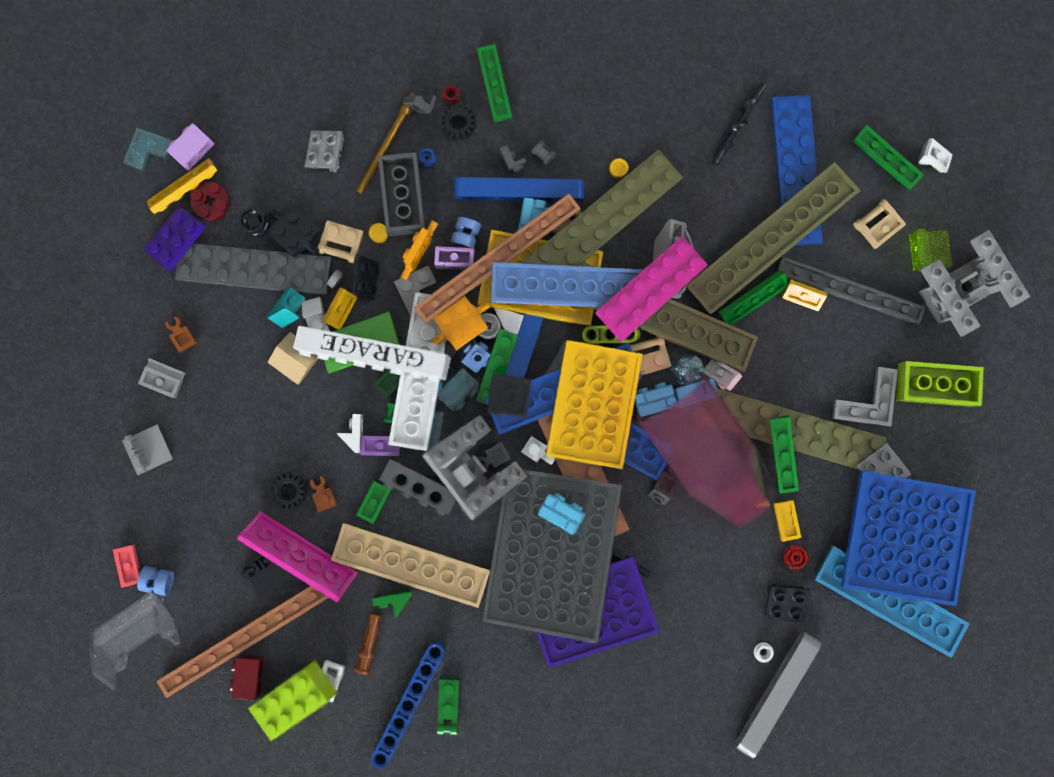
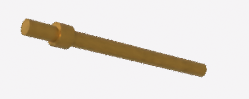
M401 105L398 111L399 115L358 185L357 192L363 194L379 166L378 156L385 155L403 121L410 115L412 110L407 105Z

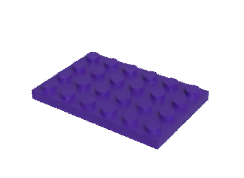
M634 556L610 564L598 643L536 632L548 668L660 632Z

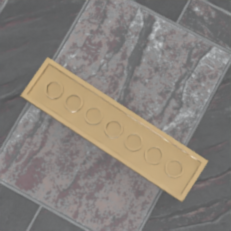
M347 523L342 525L331 561L479 608L490 574L489 569Z

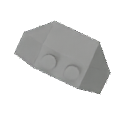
M673 219L667 221L654 241L653 261L681 236L693 247L690 235L686 230V223ZM686 285L671 298L680 299L681 294L687 288Z

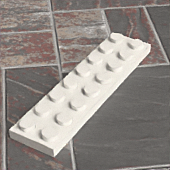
M415 292L406 347L445 354L447 340L445 339L437 346L431 340L441 333L435 320L432 319L425 324L414 309L415 306L429 297L430 294ZM402 372L389 445L428 451L440 381H429L426 376H421L420 379L409 376V373Z

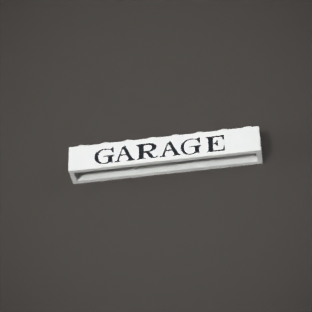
M298 326L293 346L303 356L310 357L311 354H315L319 359L329 360V357L335 358V362L347 364V361L354 362V366L365 368V365H370L372 369L383 371L384 368L390 369L391 373L398 375L406 372L409 373L410 377L420 379L421 376H426L429 381L439 382L440 379L446 380L451 357L443 353Z

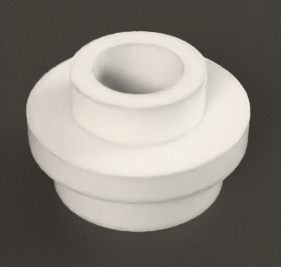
M761 642L755 646L754 656L758 661L768 662L772 659L774 652L771 645ZM761 649H766L764 655L760 654Z

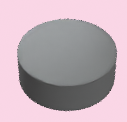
M337 269L328 280L327 285L335 288L342 279L343 273Z

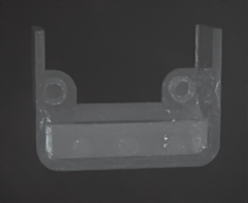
M152 592L146 594L99 626L90 636L91 674L112 690L116 688L115 674L122 671L127 665V654L158 634L159 637L168 639L175 646L179 645L177 625L158 596Z

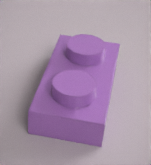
M361 436L360 455L400 456V447L389 445L390 436Z

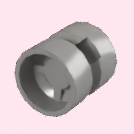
M490 313L482 314V320L488 328L480 333L479 337L485 341L495 340L501 328L499 319Z

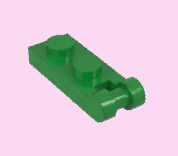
M458 678L439 679L437 735H443V733L457 735ZM444 719L451 720V725H444Z

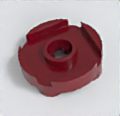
M216 182L202 183L192 190L190 194L193 211L199 217L208 221H216L224 217L228 206H230L228 192ZM209 197L215 198L212 206L206 204Z

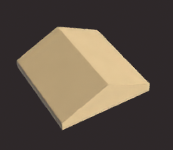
M289 332L276 346L267 363L299 385L318 358L315 354H311L310 357L300 355L299 351L293 348L296 335Z

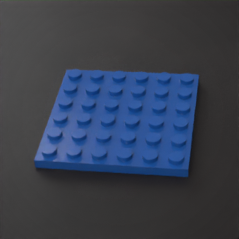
M860 470L841 587L957 606L976 490Z

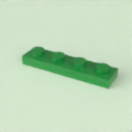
M494 44L477 48L493 121L499 122L512 119L496 46Z
M868 125L854 138L853 142L908 190H911L924 176L922 172Z
M780 269L720 310L718 313L721 320L729 325H733L786 289L788 281L785 272Z
M499 329L476 401L487 405L485 398L489 397L492 374L505 375L519 334Z
M787 415L769 418L778 492L782 494L799 491L790 417Z

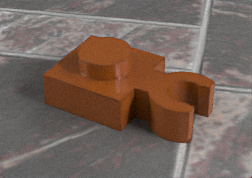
M175 316V326H172L170 322H165V325L174 332L169 337L178 352L182 353L197 344V341L187 326L182 328L181 319Z
M324 476L320 477L321 484L319 486L315 484L314 480H310L311 487L316 489L317 492L312 494L318 512L337 506L331 487L325 488L326 479Z

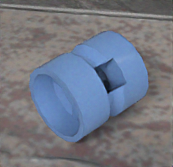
M458 217L455 225L457 231L453 232L450 243L459 248H474L476 244L474 237L479 234L481 224L469 218Z
M144 566L138 578V590L148 593L154 591L155 594L167 596L173 586L174 572L166 569L158 571L156 567Z

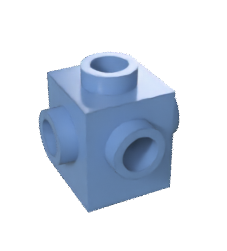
M473 340L471 343L468 342L462 350L461 362L477 373L482 366L485 367L489 363L491 356L488 350L489 347L482 341L479 343L476 340Z

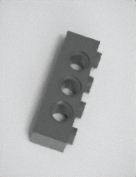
M389 459L379 479L383 481V486L391 490L393 488L400 490L399 494L410 499L412 496L418 499L417 503L424 507L428 505L434 507V512L442 516L445 513L449 515L456 502L455 497L445 485L394 459ZM400 474H404L407 478V482L404 485H400L397 482V477ZM416 483L423 484V493L418 494L415 492L414 486ZM437 491L441 494L440 502H434L431 499L433 492Z

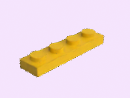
M208 158L147 200L149 209L154 214L158 211L161 212L171 202L181 199L184 193L195 189L200 182L211 178L217 171L214 163Z

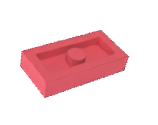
M135 545L113 550L121 588L138 584L141 570Z

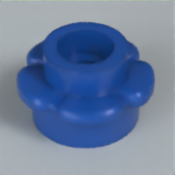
M429 148L422 149L419 152V163L425 167H430L436 161L434 151Z

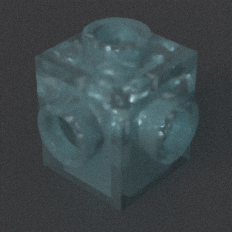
M684 355L671 368L680 385L695 383L706 372L702 360L697 355Z

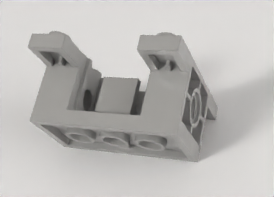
M990 230L970 241L978 257L960 268L948 273L941 260L938 259L920 270L929 286L920 290L919 293L937 323L940 324L951 320L961 337L980 327L969 306L986 296L1000 291L1010 308L1030 297ZM962 284L966 286V291L962 290Z
M480 415L423 455L471 520L527 477L515 461L502 472H497L487 480L483 474L487 470L475 455L471 458L467 454L477 444L478 440L491 431Z

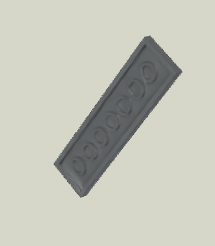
M193 243L177 263L175 280L285 291L289 286L298 293L328 296L329 286L327 282L330 279L332 258L298 254L293 258L289 253Z

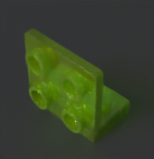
M917 229L909 234L913 271H920L938 259L941 260L945 268L952 267L948 230L926 232L925 229Z

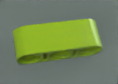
M589 326L582 333L583 340L590 344L629 343L637 341L640 337L639 328L634 330L635 336L632 339L627 337L622 342L616 336L612 340L608 338L607 332L610 329L607 326ZM592 329L597 334L594 340H591L588 335Z

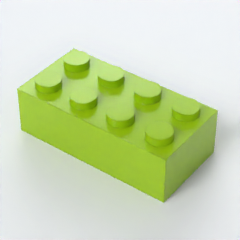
M911 361L898 363L896 401L966 407L982 406L984 367Z
M314 660L248 709L270 741H272L326 704L338 692Z

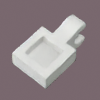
M532 436L521 451L535 462H538L541 458L552 465L555 461L554 457L545 456L547 446Z

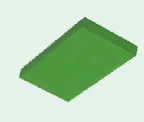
M390 312L333 331L334 333L400 345ZM330 357L329 360H324L328 373L354 364V362L347 361V364L335 362V358Z

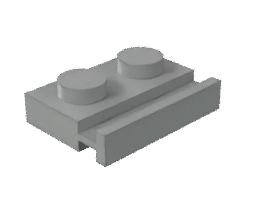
M149 358V362L145 366L138 384L176 399L186 373Z

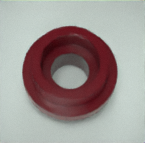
M448 85L442 91V98L447 104H455L461 97L460 90L454 85ZM454 93L455 96L453 98H449L448 94Z

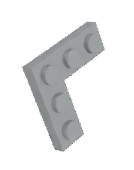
M876 367L872 404L834 400L832 419L890 427L892 425L898 369Z

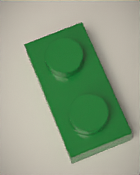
M373 481L356 516L374 524L391 489L377 481Z

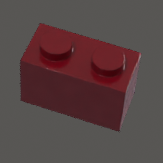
M240 655L233 661L232 672H234V680L232 679L230 683L232 698L256 700L260 696L264 663L263 656Z

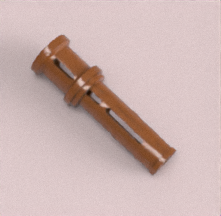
M369 614L363 644L357 652L359 656L357 665L353 669L356 673L370 675L371 673L369 669L371 661L375 657L373 649L382 618L379 614Z

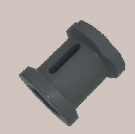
M543 140L532 150L534 155L536 154L544 161L543 164L545 166L557 154L555 151H551Z

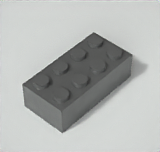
M417 153L378 156L385 226L388 236L415 234L417 231L420 232L422 228L426 229Z

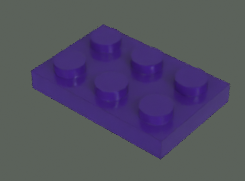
M178 206L144 248V251L171 272L206 226Z

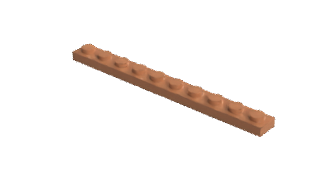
M567 194L415 306L414 309L425 324H427L492 276L493 262H511L580 211L581 208L572 196Z
M310 586L156 682L167 698L329 597Z

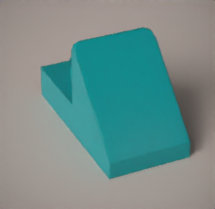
M288 286L267 315V318L281 328L287 326L299 318L295 312L303 303L305 297Z

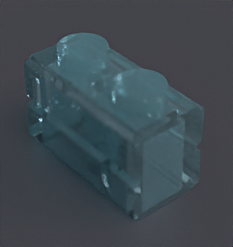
M462 368L438 392L437 397L452 412L455 409L459 411L466 404L464 400L468 396L472 398L479 391L477 387L480 384Z

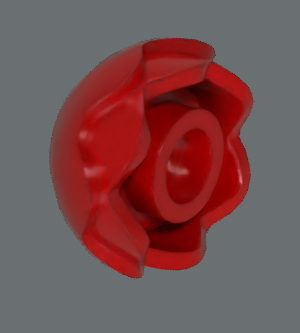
M793 545L785 550L783 559L790 569L799 570L808 561V555L803 547Z

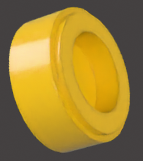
M621 158L613 160L609 167L610 174L617 179L625 177L629 169L628 163Z
M381 223L372 225L369 230L370 238L376 243L385 242L388 239L386 226Z

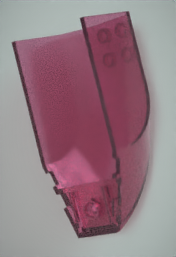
M698 372L697 375L702 382L692 392L660 414L645 421L640 414H637L636 417L689 494L736 528L741 529L771 508L758 451L708 377Z

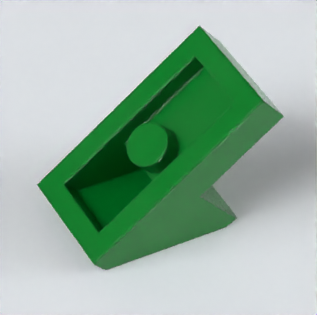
M413 589L374 596L372 598L373 606H379V609L390 607V603H393L394 615L397 618L412 596Z

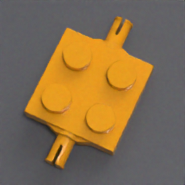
M431 220L427 229L422 228L420 232L417 231L412 241L414 243L411 249L407 248L403 255L405 269L400 276L403 280L407 281L411 272H415L430 245L433 232L438 225L435 221Z
M464 296L433 318L439 326L441 333L431 340L437 346L446 339L457 351L488 328L482 320L481 313L490 308V306L485 301L478 307H475Z

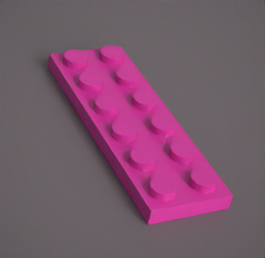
M681 236L595 313L618 340L622 342L707 266V263L687 240Z
M261 511L239 534L237 539L336 602L339 601L358 574L357 571L349 566L331 561L332 556Z

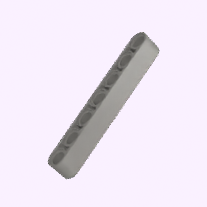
M804 631L798 635L735 742V748L751 758L758 754L821 646L819 640Z

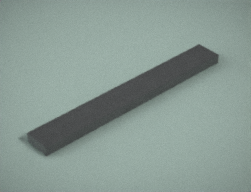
M784 256L780 258L776 272L780 269L785 272L788 280L797 281L827 292L830 295L915 325H920L926 308L920 304Z

